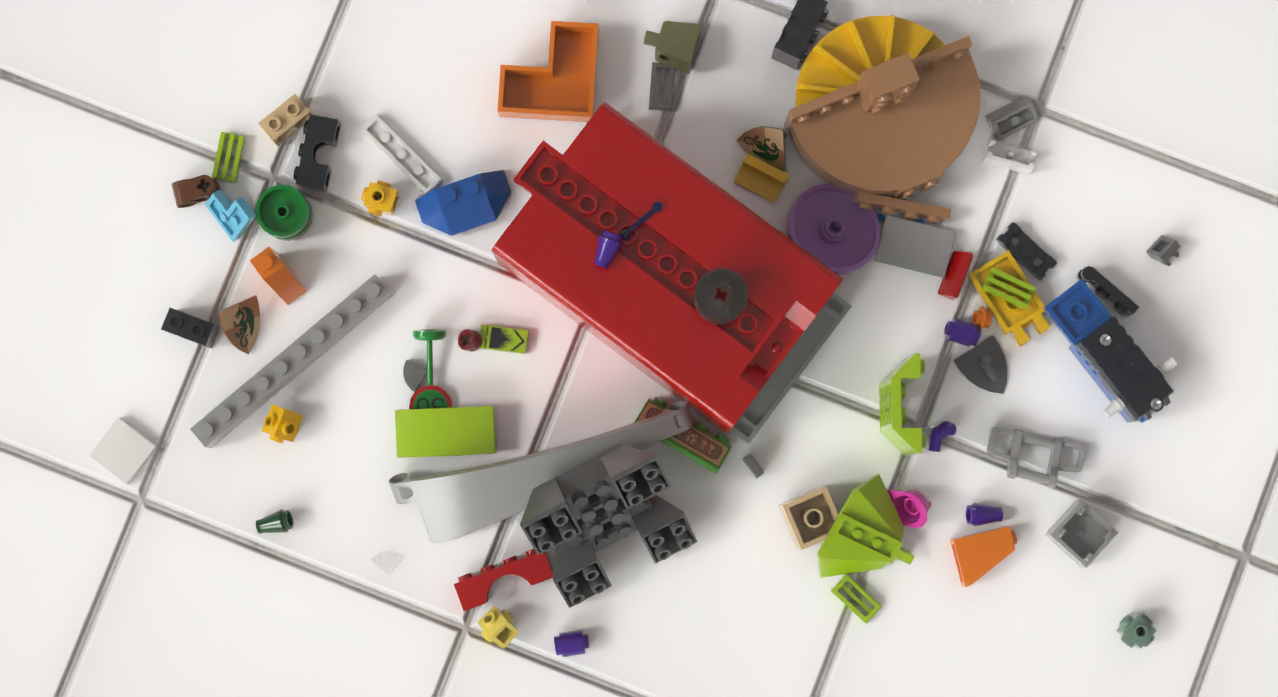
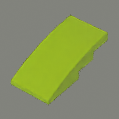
M495 406L395 410L397 458L497 453Z

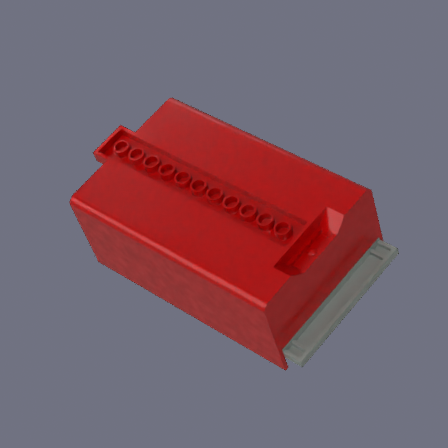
M606 102L601 104L564 154H561L544 140L536 148L513 179L516 184L532 196L491 249L500 266L680 401H686L688 407L724 434L731 431L747 444L752 441L852 307L834 293L843 281L842 277ZM604 230L623 237L621 241L623 245L609 264L608 269L594 264L599 235H602Z

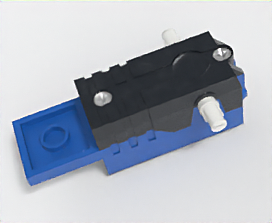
M1083 279L1077 281L1043 308L1071 344L1069 350L1110 400L1111 403L1107 405L1108 407L1103 409L1104 414L1108 418L1119 412L1127 423L1136 421L1143 423L1152 418V413L1159 412L1164 406L1171 403L1169 396L1174 393V390L1167 383L1164 376H1167L1178 365L1177 362L1170 357V359L1155 367L1140 347L1134 343L1133 338L1126 333L1125 328L1118 323V319L1115 316H1111Z

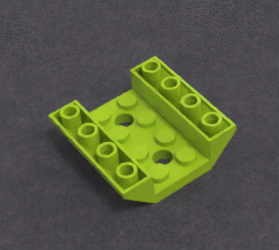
M915 353L901 361L879 384L880 433L904 456L922 453V448H926V434L922 433V428H902V423L906 422V410L901 409V400L905 399V384L920 379L921 374L925 372V361L920 359V353Z

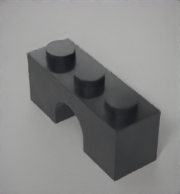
M310 114L309 120L305 121L303 134H306L304 143L300 144L298 156L301 157L300 164L295 167L293 179L296 180V184L299 187L327 192L332 169L328 165L317 163L316 153L319 148L325 145L337 147L341 123L338 119Z

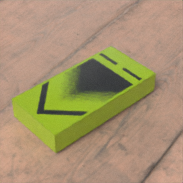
M481 324L480 335L482 343L479 349L526 354L529 330Z

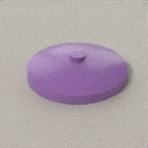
M831 184L817 185L803 192L792 205L787 217V236L836 274L846 275L864 267L874 256L878 248L880 225L874 210H861L859 205L852 204L853 194L844 192Z

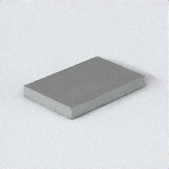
M886 215L874 261L944 278L956 232Z

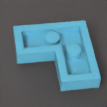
M221 190L212 193L205 204L232 242L241 238L256 217L253 208L243 197L236 199L231 205L230 200L225 197Z

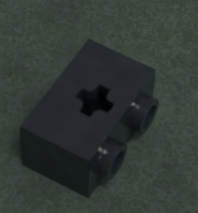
M169 307L161 330L212 349L220 326Z

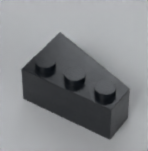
M797 0L788 22L785 24L782 34L774 46L771 58L797 70L799 64L803 65L809 55V52L806 51L808 44L815 43L819 34L816 28L819 22L824 24L829 10L826 9L828 2L825 0Z

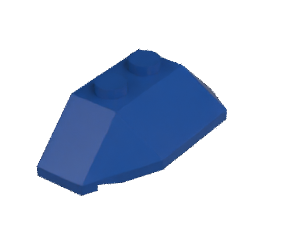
M504 170L479 173L436 188L416 199L415 203L423 224L454 236L497 221L512 192Z

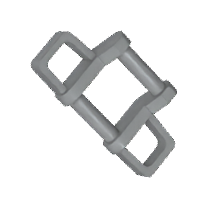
M992 427L986 451L989 454L1008 460L1007 478L1015 479V477L1045 483L1048 487L1055 488L1058 471L1080 472L1082 470L1086 448L1083 445L1064 442L1060 438H1054L1053 440L1026 434L1018 429L1009 430ZM996 432L1013 435L1009 455L993 449ZM1021 442L1051 449L1047 474L1018 468ZM1062 446L1079 451L1077 464L1074 468L1058 466Z

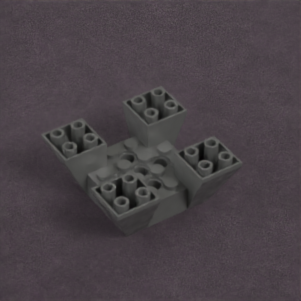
M619 444L533 488L520 526L537 555L555 547L552 579L569 608L582 603L596 594L602 593L612 586L596 554L597 551L608 547L612 543L638 531L656 564L698 542L684 512L657 495L670 488L671 485L656 454Z

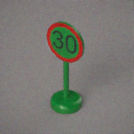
M444 329L413 330V338L415 340L427 342V386H423L414 392L410 399L409 409L452 407L451 398L447 392L439 386L433 385L432 341L444 339L446 337V330Z

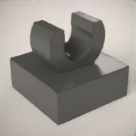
M1161 235L1146 252L1150 258L1170 266L1171 263L1168 260L1172 256L1177 258L1180 256L1177 250L1181 246L1177 240Z

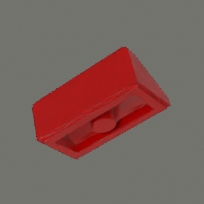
M954 251L952 253L945 277L942 279L938 289V295L950 300L958 298L973 259V253Z

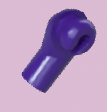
M944 421L934 427L931 431L928 451L940 452L942 439L949 435L953 436L957 430L956 425L950 421Z

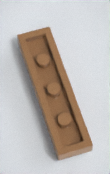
M860 191L853 195L852 204L859 205L861 210L872 211L873 208L882 209L881 213L896 215L897 212L905 214L904 217L908 219L923 217L927 218V222L941 224V221L949 219L951 209Z

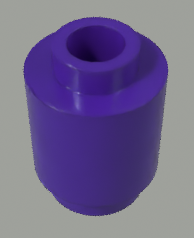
M954 317L952 321H947L944 334L947 335L946 339L948 341L969 347L970 345H977L981 329L976 324Z
M582 630L559 633V636H554L556 656L568 657L586 654L585 649L590 648L588 634H583Z

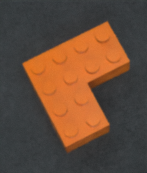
M551 21L548 67L500 65L497 110L499 117L588 122L594 115L599 38L598 23Z

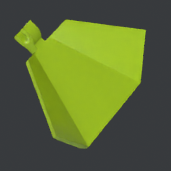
M879 473L852 490L818 550L817 557L821 578L882 569L887 563L892 564L895 558L911 565L915 558L910 551L901 547L903 545L901 540L904 526Z

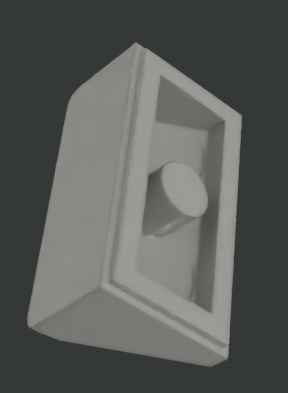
M1023 96L985 116L997 141L1039 121L1033 100L1027 96Z

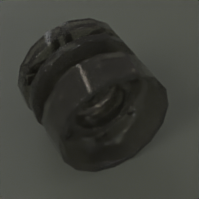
M717 268L708 271L700 278L695 287L693 302L696 312L703 320L714 325L731 323L741 315L747 303L748 290L745 281L740 275L730 269ZM717 290H720L721 293L726 291L725 301L715 299Z

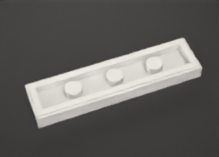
M378 114L360 129L424 194L436 189L444 181Z

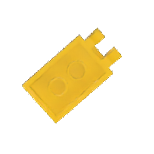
M1008 250L969 273L967 277L987 308L991 310L992 316L1004 335L1012 333L1017 345L1021 347L1030 340L1023 330L1024 328L1033 324L1039 335L1050 328L1042 316L1045 312L1043 310L1045 306L1035 290L1025 310L981 290L992 267L1030 284ZM993 275V278L1028 293V291ZM992 283L989 284L990 287L1024 302V298Z

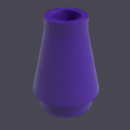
M604 230L603 234L599 235L594 264L608 269L609 264L623 245L621 243L623 237Z
M973 503L966 507V521L974 527L1003 520V510L1001 507H992L979 503Z

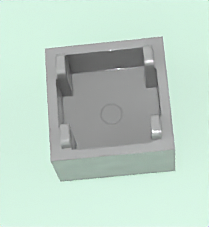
M1077 499L1047 531L1045 536L1079 567L1087 568L1119 532L1083 499Z

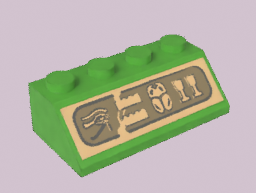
M655 397L654 400L649 398L635 422L662 413L668 403L658 397ZM698 420L696 423H693V427L689 430L661 440L662 443L716 474L732 447L728 443L730 441L729 438L720 433H717L716 436L708 432L709 427Z

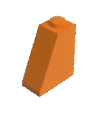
M267 247L250 260L263 280L287 305L307 292L282 256L271 247Z
M1010 526L950 539L961 586H971L1016 550L1014 544H1017V537L1015 531L1010 530Z

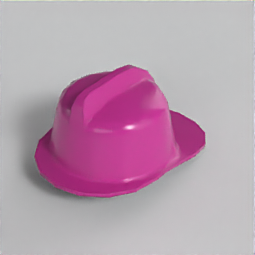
M887 490L903 526L911 528L924 526L927 522V513L931 507V502L927 501L921 492L917 490Z

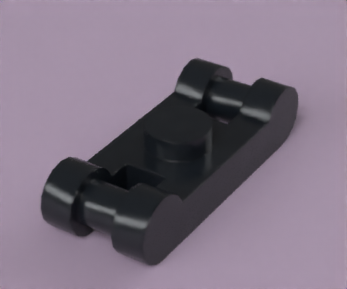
M1011 222L1007 227L1008 230L1004 234H1000L996 241L1006 251L1009 250L1011 255L1036 279L1042 281L1046 276L1045 273L1057 265L1056 260L1041 249L1016 223ZM1014 236L1019 240L1015 246L1011 243ZM1037 257L1042 261L1038 267L1033 263Z

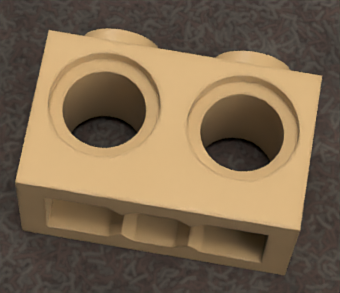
M294 94L258 124L270 139L279 146L301 129L312 113L299 97Z

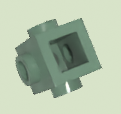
M1130 613V615L1127 614L1120 621V626L1116 631L1122 636L1120 639L1127 646L1142 649L1143 646L1147 647L1152 643L1155 638L1153 634L1157 630L1151 626L1154 622L1145 614ZM1141 627L1142 630L1137 635L1136 630L1137 628Z

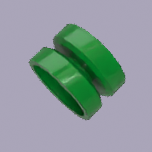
M276 185L270 187L261 194L256 202L255 214L257 222L265 232L278 240L291 241L299 239L307 233L312 224L313 211L311 204L300 191L291 186Z

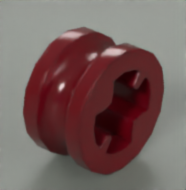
M465 329L459 334L458 345L462 350L474 352L480 348L482 337L479 332Z

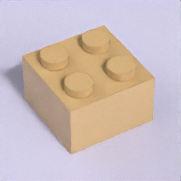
M820 486L778 504L796 548L799 550L824 541L839 515L827 486Z

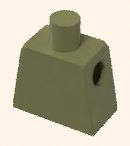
M664 21L660 33L646 31L644 44L656 47L655 60L657 62L690 74L702 25Z

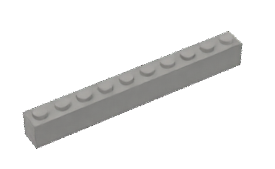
M374 274L197 422L190 430L205 448L215 446L389 300L393 294L379 277Z

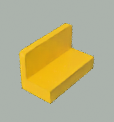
M747 153L734 179V183L775 203L789 175Z

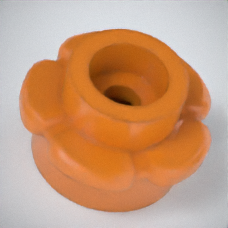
M983 306L979 307L977 311L973 312V324H976L981 330L989 328L992 323L991 310L985 309Z

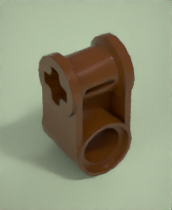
M208 175L183 179L171 184L177 208L190 207L207 201L212 193L221 190L219 182Z

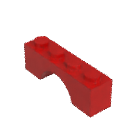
M532 549L525 552L527 557L519 560L516 556L503 560L504 565L495 568L494 564L481 568L482 574L474 577L471 573L457 577L459 582L455 583L454 587L463 611L487 603L492 584L501 576L517 575L528 581L531 586L551 579L553 569L547 553L544 552L537 555L535 550Z

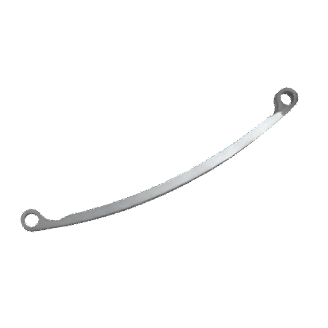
M676 401L669 404L662 413L654 417L573 443L509 460L432 474L420 478L410 477L408 473H400L389 479V485L397 504H418L430 541L432 543H441L525 511L533 488L619 444L644 451L663 439L689 430L693 427V421L687 402Z

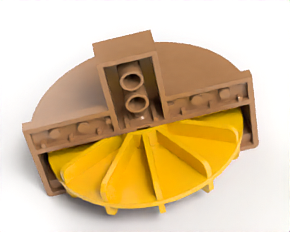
M895 15L868 16L850 20L829 32L814 46L807 56L797 80L795 108L789 110L784 122V127L801 159L823 181L853 195L860 191L906 200L913 197L919 189L926 192L935 188L940 183L939 179L944 175V172L959 157L968 144L978 119L980 86L977 70L969 52L973 45L970 37L967 36L945 45L932 30L929 31L917 23L895 17Z

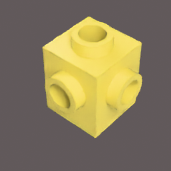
M493 606L477 622L483 629L481 635L489 643L494 641L502 649L520 633L512 623L514 617L506 609L501 612L496 606Z

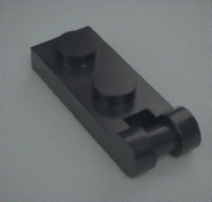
M1087 266L1077 273L1078 280L1083 279L1085 283L1088 282L1096 289L1095 293L1101 299H1108L1114 304L1113 309L1120 315L1130 316L1138 310L1139 306L1095 268Z

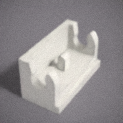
M988 139L982 162L1029 174L1033 170L1034 163L1032 162L1037 151Z

